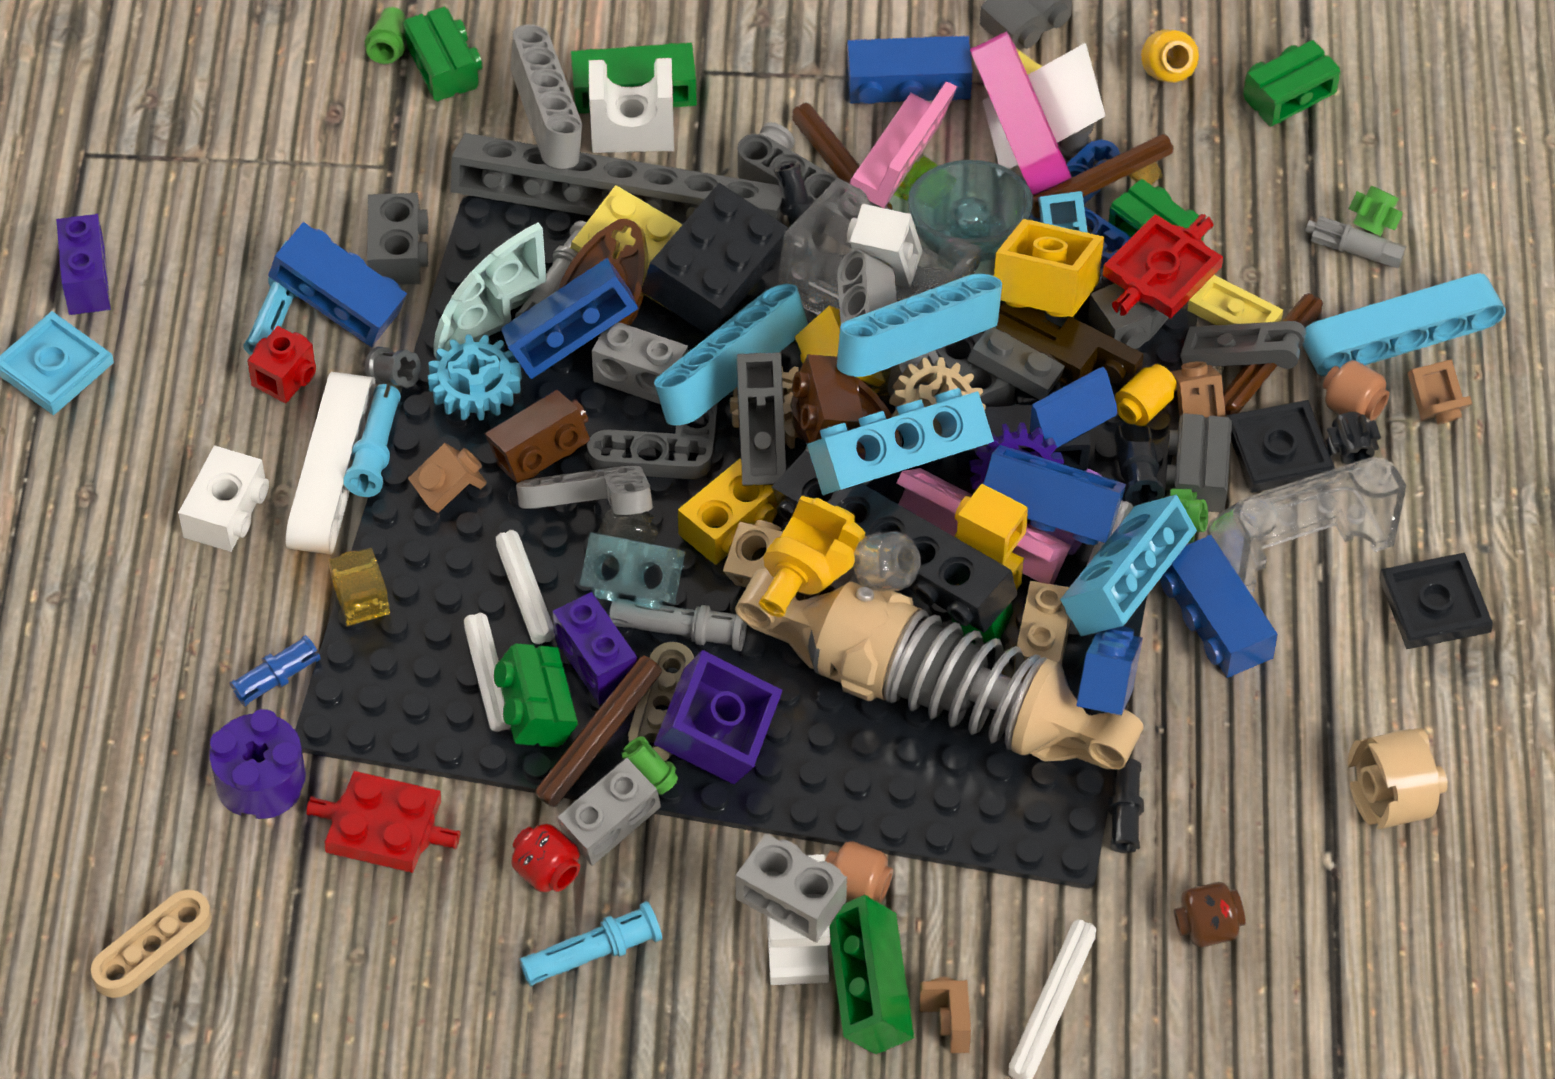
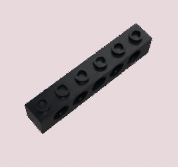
M806 450L772 486L778 505L777 511L788 523L801 496L819 498L854 514L855 523H858L865 531L864 544L856 554L855 562L860 565L867 563L874 567L883 578L893 585L901 583L904 586H908L907 588L911 589L923 603L930 606L936 604L945 609L962 626L970 624L985 633L1018 595L1011 569L861 483L822 495L810 454Z

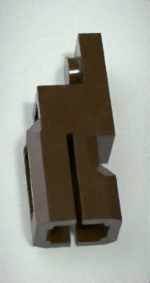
M1006 302L1000 307L998 323L995 328L1064 365L1065 368L1058 380L1060 385H1068L1092 371L1104 367L1111 383L1125 386L1142 370L1144 353L1072 317H1069L1063 326L1060 327L1046 320L1044 310L1031 307L1015 308L1007 305Z

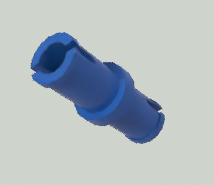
M305 635L275 656L268 654L263 657L262 664L238 679L231 681L230 686L234 690L233 692L237 699L245 707L275 686L282 688L289 683L288 678L315 661H319L321 659L320 654L316 652L318 650L310 638Z

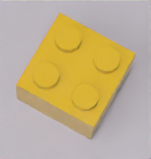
M1023 219L996 252L994 276L1002 282L1001 301H1005L1007 305L1015 308L1031 307L1044 310L1047 314L1054 317H1073L1099 283L1104 237Z

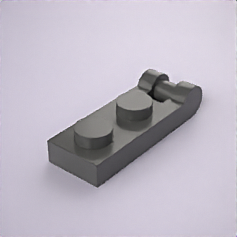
M1296 321L1189 327L1180 356L1183 364L1202 361L1214 367L1275 363L1279 367L1289 369L1295 367L1300 357L1299 347L1304 343L1306 329L1301 323Z

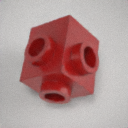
M277 326L267 338H262L257 343L253 354L247 360L251 385L285 404L301 386H306L310 383L316 372L312 343L302 334L297 332L291 333L280 326Z

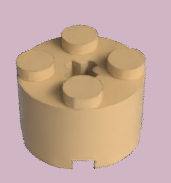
M1423 728L1405 729L1357 740L1350 748L1348 768L1356 766L1357 780L1350 782L1351 792L1360 815L1368 825L1378 824L1376 829H1384L1428 819L1436 813L1439 795L1447 791V777L1444 769L1441 766L1435 765L1430 751L1429 738Z

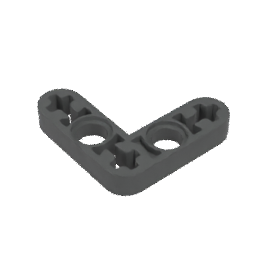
M719 402L702 415V417L708 420V424L698 429L684 424L676 425L675 434L600 430L594 433L587 443L588 463L594 470L619 466H640L645 476L680 479H699L704 477L711 471L713 465ZM604 448H612L609 456L601 455ZM626 448H630L631 458H625ZM645 448H655L662 453L654 461H646L638 456L639 452ZM669 451H675L674 461H670ZM690 453L698 454L696 461H688Z

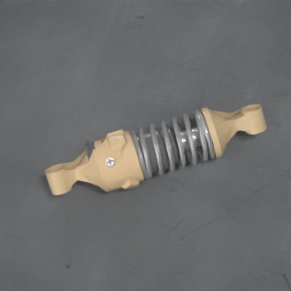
M759 569L753 575L735 608L740 619L750 627L789 643L797 655L810 668L814 669L815 673L842 683L844 692L864 700L872 701L878 697L894 703L902 697L908 700L910 711L918 709L921 705L927 707L931 719L938 717L944 709L949 711L948 721L951 727L958 725L967 709H969L973 702H976L969 721L971 735L981 730L990 709L996 710L989 730L991 743L998 741L1006 729L1005 744L1007 749H1012L1013 752L1020 755L1030 753L1043 761H1062L1079 758L1105 769H1121L1126 765L1144 729L1140 719L1127 710H1124L1122 715L1107 712L1088 715L1082 707L1076 706L1077 699L1070 691L1061 663L1045 657L1041 658L1037 654L1030 656L1024 661L1020 647H1012L1004 653L1000 639L996 638L984 645L979 631L974 630L964 636L960 624L955 622L945 628L940 616L932 615L928 617L926 610L913 606L911 597L888 588H883L877 592L849 581L832 592L803 601H798L794 597L785 615L779 618L768 614L759 605L760 598L764 596L774 578L767 569ZM975 639L976 644L971 643V641ZM995 647V664L993 669L990 670L987 668L988 659L986 655ZM1015 655L1014 676L1010 678L1001 674L1004 666ZM1028 671L1026 677L1024 678V681L1021 682L1023 676H1024V675L1026 674V672Z

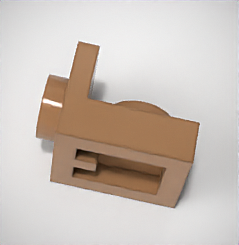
M1194 361L1183 364L1181 366L1182 370L1171 371L1177 382L1180 416L1186 413L1203 415L1204 418L1209 416L1226 417L1222 376L1211 365H1207L1206 362Z
M939 977L931 981L921 982L919 994L920 1012H939L940 1035L949 1036L950 1053H969L971 1023L968 980Z

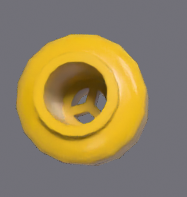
M1165 29L1156 31L1147 38L1142 47L1141 60L1148 75L1155 80L1176 83L1184 81L1193 74L1198 65L1199 52L1191 36L1182 31Z

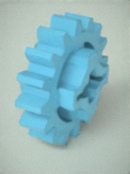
M470 334L466 335L464 344H459L454 339L449 340L450 350L446 351L439 348L436 351L437 361L429 362L430 375H428L429 390L433 392L435 404L444 403L445 413L448 415L456 409L460 410L461 420H466L470 413H476L479 421L484 420L485 411L488 410L498 416L501 414L500 404L512 406L514 404L513 394L520 393L521 391L520 379H522L520 363H516V358L510 350L505 352L504 341L499 340L494 345L489 344L488 335H483L480 342H474Z

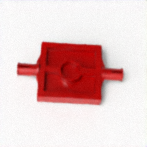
M1154 214L1103 266V276L1125 290L1112 302L1114 311L1116 313L1120 311V315L1125 316L1138 301H1141L1171 319L1222 267L1223 256L1207 247L1201 240L1214 226L1211 218H1206L1205 214H1200L1188 228L1172 225Z
M353 771L345 793L337 802L311 796L307 804V815L332 820V825L324 841L325 853L413 873L420 855L431 843L453 848L454 850L457 849V844L459 845L461 836L459 830L435 826V816L441 804L440 790Z

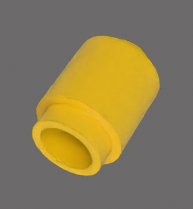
M1158 364L1143 368L1116 393L1115 401L1118 415L1129 424L1145 426L1174 398V392L1177 390L1175 377L1168 369Z

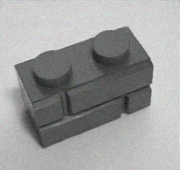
M1183 413L1179 419L1178 430L1170 429L1168 455L1176 456L1175 465L1167 464L1165 490L1192 489V492H1197V499H1204L1206 501L1208 512L1221 513L1225 510L1232 420L1229 417L1209 416L1204 418L1203 415Z

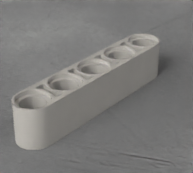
M520 25L513 30L510 70L542 160L548 166L557 169L572 168L579 162L582 132L581 119L549 33L546 29L537 25Z

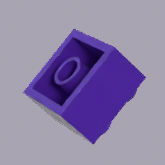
M702 650L683 669L654 745L735 784L754 767L783 690Z

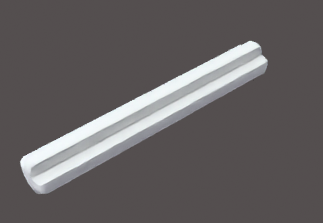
M1075 920L1072 923L1009 1064L1008 1074L1011 1078L1033 1079L1095 939L1096 928L1091 923H1086L1082 920Z

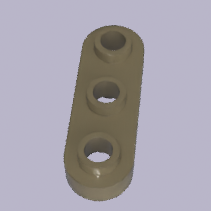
M667 642L656 647L651 653L650 659L660 666L662 673L636 705L629 731V743L641 736L645 737L648 743H655L668 710L662 711L655 707L659 705L669 707L683 669L694 659L692 651L687 646L677 642ZM669 668H676L679 670L676 673L666 672V670ZM658 746L652 747L664 761L672 755V753Z

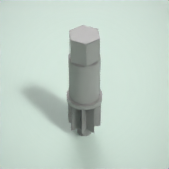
M1320 216L1317 222L1309 220L1305 231L1312 234V242L1336 249L1339 252L1345 251L1396 268L1400 267L1407 247L1389 241L1386 238L1352 228L1350 224H1344Z

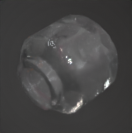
M895 531L874 533L865 536L858 543L854 552L855 563L853 566L856 577L864 587L870 588L875 592L898 591L909 587L915 581L919 572L921 558L913 540L906 534Z

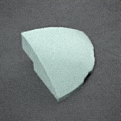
M539 223L524 229L496 248L460 284L447 304L437 326L434 339V356L436 359V351L439 348L446 351L450 350L449 340L454 339L459 344H464L466 335L470 334L473 341L478 342L483 335L490 336L501 331V327L512 321L511 310L525 304L534 289L547 281L543 228Z

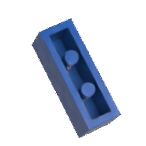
M969 36L848 40L847 74L850 104L905 102L910 93L926 101H933L945 82L957 87L951 101L971 99L973 72Z
M305 222L301 223L274 256L268 274L270 278L371 348L398 316L407 296V293L393 279L381 276L368 267L361 257L345 251L332 242L325 232L320 229H313Z
M606 258L501 327L508 348L532 379L637 310L638 306L630 289L609 259Z
M999 445L992 453L984 485L1027 506V519L1031 520V526L1049 532H1054L1056 528L1073 533V539L1089 545H1097L1098 541L1106 543L1109 539L1126 487L1124 483Z
M1212 535L1186 545L1160 578V582L1165 594L1169 598L1174 597L1181 607L1186 626L1190 631H1196L1204 642V650L1209 661L1213 665L1218 664L1225 676L1229 678L1273 659L1278 634Z
M1124 626L1096 633L1086 653L1076 706L1117 715L1123 714L1134 688L1143 637L1133 636L1134 630Z

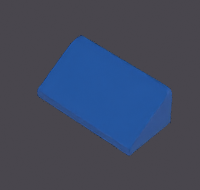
M1098 368L1032 404L1030 432L1032 433L1037 427L1041 428L1044 434L1043 441L1053 438L1058 448L1116 416L1117 405L1105 368Z

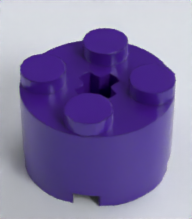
M260 709L253 714L243 715L231 720L212 735L209 753L218 797L228 810L240 816L241 813L255 815L256 819H268L288 811L297 803L306 780V770L299 736L288 722L277 717L271 710Z

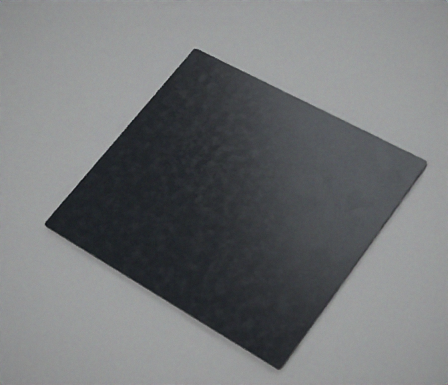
M474 196L462 198L414 349V353L418 355L421 362L419 379L409 388L402 387L401 398L397 405L386 445L390 452V460L387 467L381 472L383 486L377 495L367 499L319 652L321 659L316 662L295 728L300 739L302 753L535 793L542 780L603 703L600 705L597 703L556 643L555 637L550 642H544L540 645L532 642L496 547V536L499 533L514 530L519 534L553 626L554 610L590 592L594 594L608 616H610L611 604L615 597L696 610L698 606L708 605L711 611L737 614L735 608L746 587L735 585L723 572L728 555L715 565L678 534V509L738 459H741L739 427H733L732 413H730V397H734V390L719 401L711 471L699 479L646 476L650 484L653 508L647 512L619 515V517L607 515L613 512L607 498L542 508L519 507L517 483L497 465L485 435L486 432L556 390H559L570 401L577 400L584 408L588 416V422L584 425L589 438L600 430L675 434L676 425H670L666 422L661 404L594 382L592 349L598 338L591 339L532 379L521 366L520 393L513 394L514 404L512 406L500 404L501 414L498 416L488 410L485 411L484 420L479 421L476 413H470L466 420H461L460 410L456 409L453 413L446 414L444 403L436 405L433 392L429 390V362L437 361L434 356V339L439 320L452 295L470 272L504 242L524 229L539 223L543 228L547 273L553 264V252L558 246H563L571 236L570 228L578 221L587 222L591 216ZM783 245L777 260L724 323L763 292L782 284H793L798 288L808 324L829 305L840 309L837 273L840 262L845 255L810 249L802 250V248L797 250L795 247ZM917 266L910 288L896 285L897 302L968 276V274ZM645 295L638 314L630 325L688 345V352L709 336ZM1000 301V307L1005 301ZM1086 303L1079 308L1072 318L1092 327L1087 320L1089 303ZM523 305L511 310V320L515 319L516 313ZM1181 308L1171 319L1168 318L1149 341L1136 349L1144 353L1142 369L1158 364L1170 372L1182 370L1183 361L1180 355L1189 327L1197 325L1198 316L1187 311L1188 309ZM1044 311L1046 320L1060 327L1070 317H1054ZM502 330L488 336L489 344L494 345L499 340L504 341L505 352L510 350ZM796 339L781 351L783 372L789 373L794 366L799 368L798 372L802 368L801 351ZM890 367L885 371H881L885 382L880 387L867 386L879 396L892 415L896 409L894 405L889 403L890 395L887 390L891 371ZM1110 382L1115 398L1116 393L1124 386ZM1016 387V390H1015V402H1014V405H1015V404H1018L1017 387ZM1177 390L1174 392L1172 401L1145 426L1129 424L1122 420L1117 413L1113 418L1089 430L1090 453L1088 469L1097 472L1102 477L1124 483L1127 486V481L1121 476L1114 440L1117 426L1121 427L1122 436L1128 441L1145 442V428L1149 426L1159 463L1157 479L1163 484V498H1165L1167 464L1171 465L1173 457L1168 455L1170 429L1178 430L1180 419ZM701 416L686 425L698 429L705 427L708 424V420ZM902 436V448H903V446H904V438H903V436ZM799 437L795 439V448L790 449L785 442L786 471L805 451L808 444ZM444 443L459 451L466 448L481 463L482 467L478 471L487 484L482 489H479L469 483L439 513L430 509L408 478ZM587 443L576 449L569 456L563 457L543 469L530 479L594 470L588 463ZM604 448L601 455L609 456L612 448ZM626 448L625 458H631L630 448ZM645 448L638 454L641 459L646 461H654L662 455L655 448ZM669 451L670 461H674L675 451ZM690 453L688 461H696L698 454ZM956 454L902 470L907 471L921 468L972 495L977 490L972 488L970 481L972 476H958ZM902 471L874 479L866 485L899 504L905 491L904 487L896 484ZM1125 490L1122 497V501H1126ZM777 511L776 518L772 523L779 526L781 531H784L788 522ZM602 524H605V527H604L603 529L599 530V528L601 527V525H602ZM617 527L623 535L612 532L611 528ZM610 533H612L613 535H615L618 539H622V541H618V540H617L614 536H612ZM1082 543L1075 554L1070 555L1067 553L1054 585L1070 587L1087 566L1094 545ZM767 547L758 549L753 554L751 561L763 557ZM878 570L865 585V587L872 589V586L875 591L883 589V587L895 589L896 592L911 597L913 606L926 610L928 617L932 615L940 616L943 627L946 628L953 623L948 611L936 604L930 606L923 603L911 589L903 587L904 585L901 583L896 586L883 578ZM1022 574V583L1017 589L1018 595L1011 602L1013 613L1000 639L1004 653L1012 647H1017L1030 581L1038 582L1025 574ZM825 588L823 591L820 592L819 595H823L832 591L828 588ZM1147 596L1124 625V627L1134 630L1133 636L1140 637ZM477 613H484L487 616L499 661L510 646L516 643L534 645L535 648L539 646L558 647L578 726L563 745L547 747L539 746V743L535 745L515 744L511 728L499 732L490 729L464 628L466 616ZM1071 620L1062 668L1070 691L1078 700L1086 653L1096 633L1081 636ZM748 624L741 651L733 650L732 645L707 641L704 645H697L695 642H692L691 637L616 626L637 656V660L642 656L650 658L653 650L663 643L677 642L687 646L692 651L694 658L704 650L783 690L755 765L738 782L732 784L672 754L665 762H672L675 765V773L678 779L669 791L658 794L661 808L654 814L841 847L846 842L854 841L887 855L1089 889L1094 886L1108 815V799L1111 797L1113 787L1112 769H1105L1079 758L1062 761H1043L1030 753L1020 755L1013 752L1012 749H1007L1005 744L1006 729L998 741L991 743L989 730L996 712L993 709H990L981 730L971 735L969 721L976 702H973L969 709H967L961 722L951 727L948 721L949 711L944 709L938 717L931 719L927 707L921 705L918 709L910 711L908 700L902 697L894 703L878 697L872 701L864 700L844 692L842 683L815 673L814 669L810 668L797 655L789 643L755 630ZM995 647L986 655L988 659L987 668L990 670L993 669L995 664ZM1015 655L1004 666L1001 674L1010 678L1013 677ZM669 668L666 670V672L676 673L679 671L676 668ZM659 705L655 708L663 711L668 709V706ZM636 707L566 794L565 799L578 800L625 760L622 757V753L625 752L624 748L629 744V731ZM1083 708L1088 715L1106 713L1093 709ZM654 742L649 743L652 747H657L654 745Z

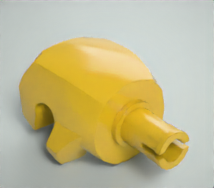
M801 496L793 516L780 537L775 538L763 557L764 566L771 576L774 577L764 596L759 600V605L765 612L774 617H783L797 591L809 595L817 594L853 567L855 556L865 540V531L855 523L854 514L819 498Z

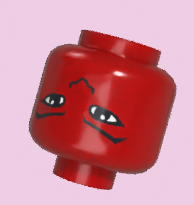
M542 824L534 829L527 827L513 841L512 846L515 849L511 860L513 869L539 892L562 891L573 882L580 871V864L578 863L580 852L578 847L554 825Z

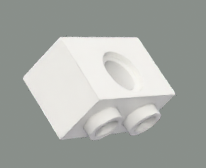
M862 204L858 218H852L847 231V242L851 244L852 250H862L890 266L895 274V285L910 288L922 254L921 244L911 214Z
M214 446L178 512L183 538L232 552L238 538H243L247 534L251 524V513L256 504H261L268 492L269 480L265 478L262 459Z

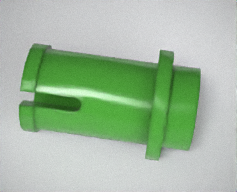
M641 736L633 739L624 748L625 752L622 753V757L624 759L628 758L657 789L658 794L666 793L675 785L678 779L675 773V765L672 762H665L645 737Z

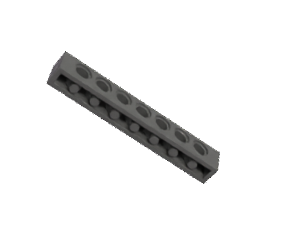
M464 133L452 155V193L592 216L615 185L679 223L684 224L720 182L782 224L784 223V215L781 210V205L784 201L779 185L583 152H580L579 162L576 166L568 169H557L544 163L538 146L535 144Z

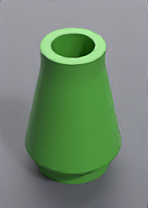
M385 8L382 11L381 17L365 38L367 54L377 63H393L404 52L403 22L405 15L398 8Z

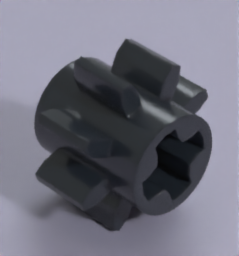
M1347 412L1333 420L1332 427L1327 429L1329 437L1325 439L1331 458L1340 456L1341 462L1346 465L1357 466L1371 460L1375 450L1379 449L1377 440L1381 438L1376 421L1367 422L1365 415H1361L1358 412Z

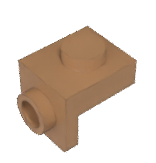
M1452 359L1415 368L1407 372L1421 421L1436 418L1438 425L1462 418L1461 411L1473 404L1470 396H1462Z
M446 443L408 478L428 507L438 513L469 483L479 489H482L487 484L478 471L482 467L479 460L466 448L459 451Z

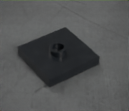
M1309 400L1226 416L1232 420L1231 442L1251 493L1334 476L1335 466Z
M1465 553L1381 569L1379 579L1406 650L1491 633L1493 622Z

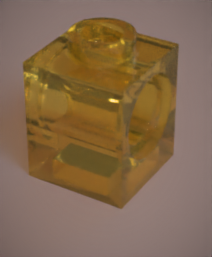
M372 547L361 551H349L339 557L329 559L333 587L347 626L390 614L387 589Z

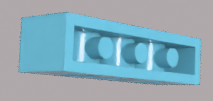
M960 388L935 395L937 404L924 407L923 401L920 399L898 406L899 415L886 419L884 411L859 418L861 426L859 428L848 431L846 424L841 423L820 430L822 439L807 444L822 495L994 442L979 392L962 396ZM934 418H936L941 424V436H939L934 430ZM896 429L904 438L903 448L895 440ZM857 441L862 443L865 448V460L861 459L857 454Z
M1177 494L1134 506L1061 597L1060 601L1068 617L1073 621L1081 636L1124 626L1197 532Z

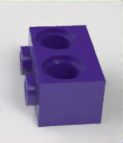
M91 214L56 219L61 280L69 315L111 310L105 244L99 215Z
M590 592L553 611L554 635L556 643L600 705L606 701L637 662V656L594 594Z

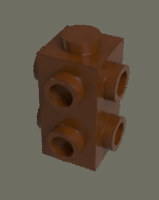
M807 354L800 372L797 371L793 377L792 393L795 398H798L801 409V428L807 432L809 443L822 439L820 430L841 423L846 424L848 431L859 428L861 426L858 419L867 416V411L862 408L858 395V378L840 372L837 368V357Z
M559 390L552 392L485 433L497 465L516 483L535 477L543 469L561 458L569 456L576 449L590 441L584 425L588 422V416L584 408L577 400L570 401Z

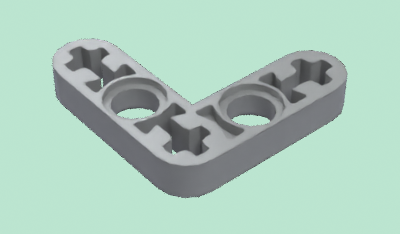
M619 466L534 478L516 484L518 503L521 508H542L606 498L613 513L617 515L639 514L653 508L650 484L640 466Z

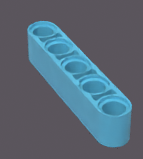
M971 274L843 322L840 326L838 370L846 375L855 377L872 375L995 327L999 318L1002 292L1001 280L989 274Z
M1481 273L1472 274L1316 321L1305 328L1306 336L1302 346L1316 372L1320 376H1326L1334 366L1340 368L1351 360L1368 365L1487 329L1497 324L1504 317L1506 308L1488 277Z
M782 284L766 290L655 379L654 385L668 424L684 425L695 421L737 387V354L781 352L795 340V336L808 325L796 285Z

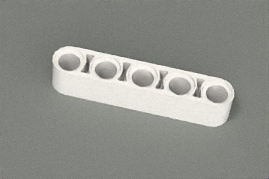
M330 372L286 530L287 549L332 555L350 493L344 485V476L347 469L353 464L351 459L353 446L362 439L373 399V391L376 387L374 377Z

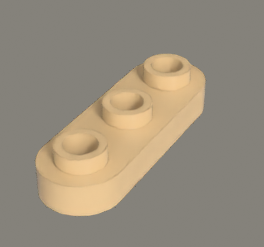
M182 890L174 893L100 952L91 965V975L96 989L102 995L111 998L128 995L208 930L212 921L207 898L195 890ZM186 916L196 917L189 923L181 921ZM157 944L160 946L156 951H146V948L150 945ZM114 974H124L123 978L119 980H110V977Z

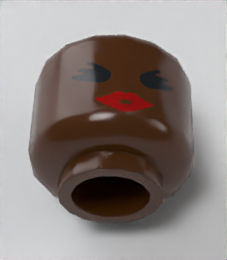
M1213 882L1184 890L1181 897V907L1174 909V917L1180 936L1189 934L1192 943L1200 948L1232 941L1237 938L1240 926L1246 925L1243 904L1237 889L1230 890L1223 882Z

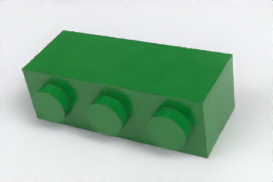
M692 42L571 51L574 103L578 114H590L589 60H604L607 65V78L616 85L632 88L645 85L654 78V63L656 59L671 58L673 108L697 106L696 73Z
M866 895L860 896L842 906L830 923L829 932L843 1037L876 1055L914 1039V1031L897 914Z

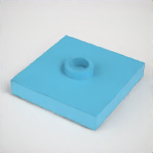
M51 311L0 355V377L49 413L55 415L114 363L112 353Z

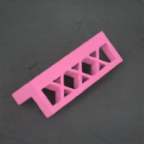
M945 82L932 103L910 93L853 175L847 190L885 208L941 125L957 87Z
M921 468L902 471L896 483L905 488L899 505L950 535L955 536L958 521L954 519L957 507L965 496L972 497V494ZM1027 523L1026 534L1012 552L1024 558L1023 574L1040 583L1054 585L1071 545Z

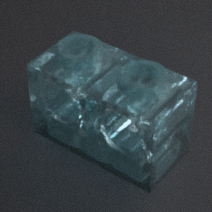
M590 532L580 585L593 588L592 593L596 598L617 602L620 593L635 596L634 605L660 610L662 602L675 604L685 551ZM614 556L619 562V572L614 579L607 581L602 576L601 567L607 558ZM658 565L662 570V581L656 588L649 589L645 585L644 574L650 566Z

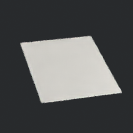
M1086 43L1028 74L1057 143L1106 116ZM987 97L983 100L1002 174L1018 165L992 101L990 97Z

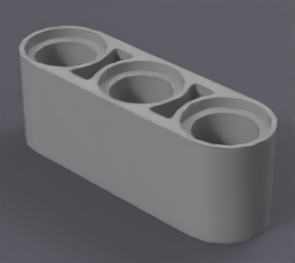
M854 249L844 256L837 273L841 324L852 318L897 302L895 274L890 266L859 249Z

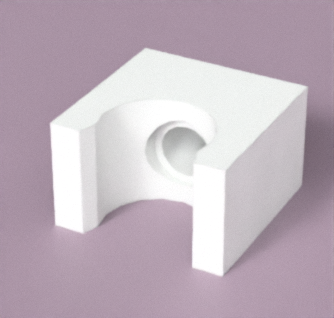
M671 58L656 59L654 63V78L645 85L632 88L621 87L612 83L607 78V65L604 60H589L592 153L674 151Z
M807 855L818 862L825 861L824 855ZM778 871L766 872V875L773 877L782 874ZM808 893L805 896L808 898L816 899L822 897L823 895L819 893ZM767 916L770 985L829 983L827 945H830L829 926L818 942L815 943Z

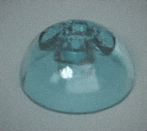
M959 160L934 167L917 179L908 196L909 214L912 216L916 232L921 240L938 255L960 263H981L996 258V252L1023 219L1030 220L1033 206L1031 190L1022 177L1002 165L982 160Z

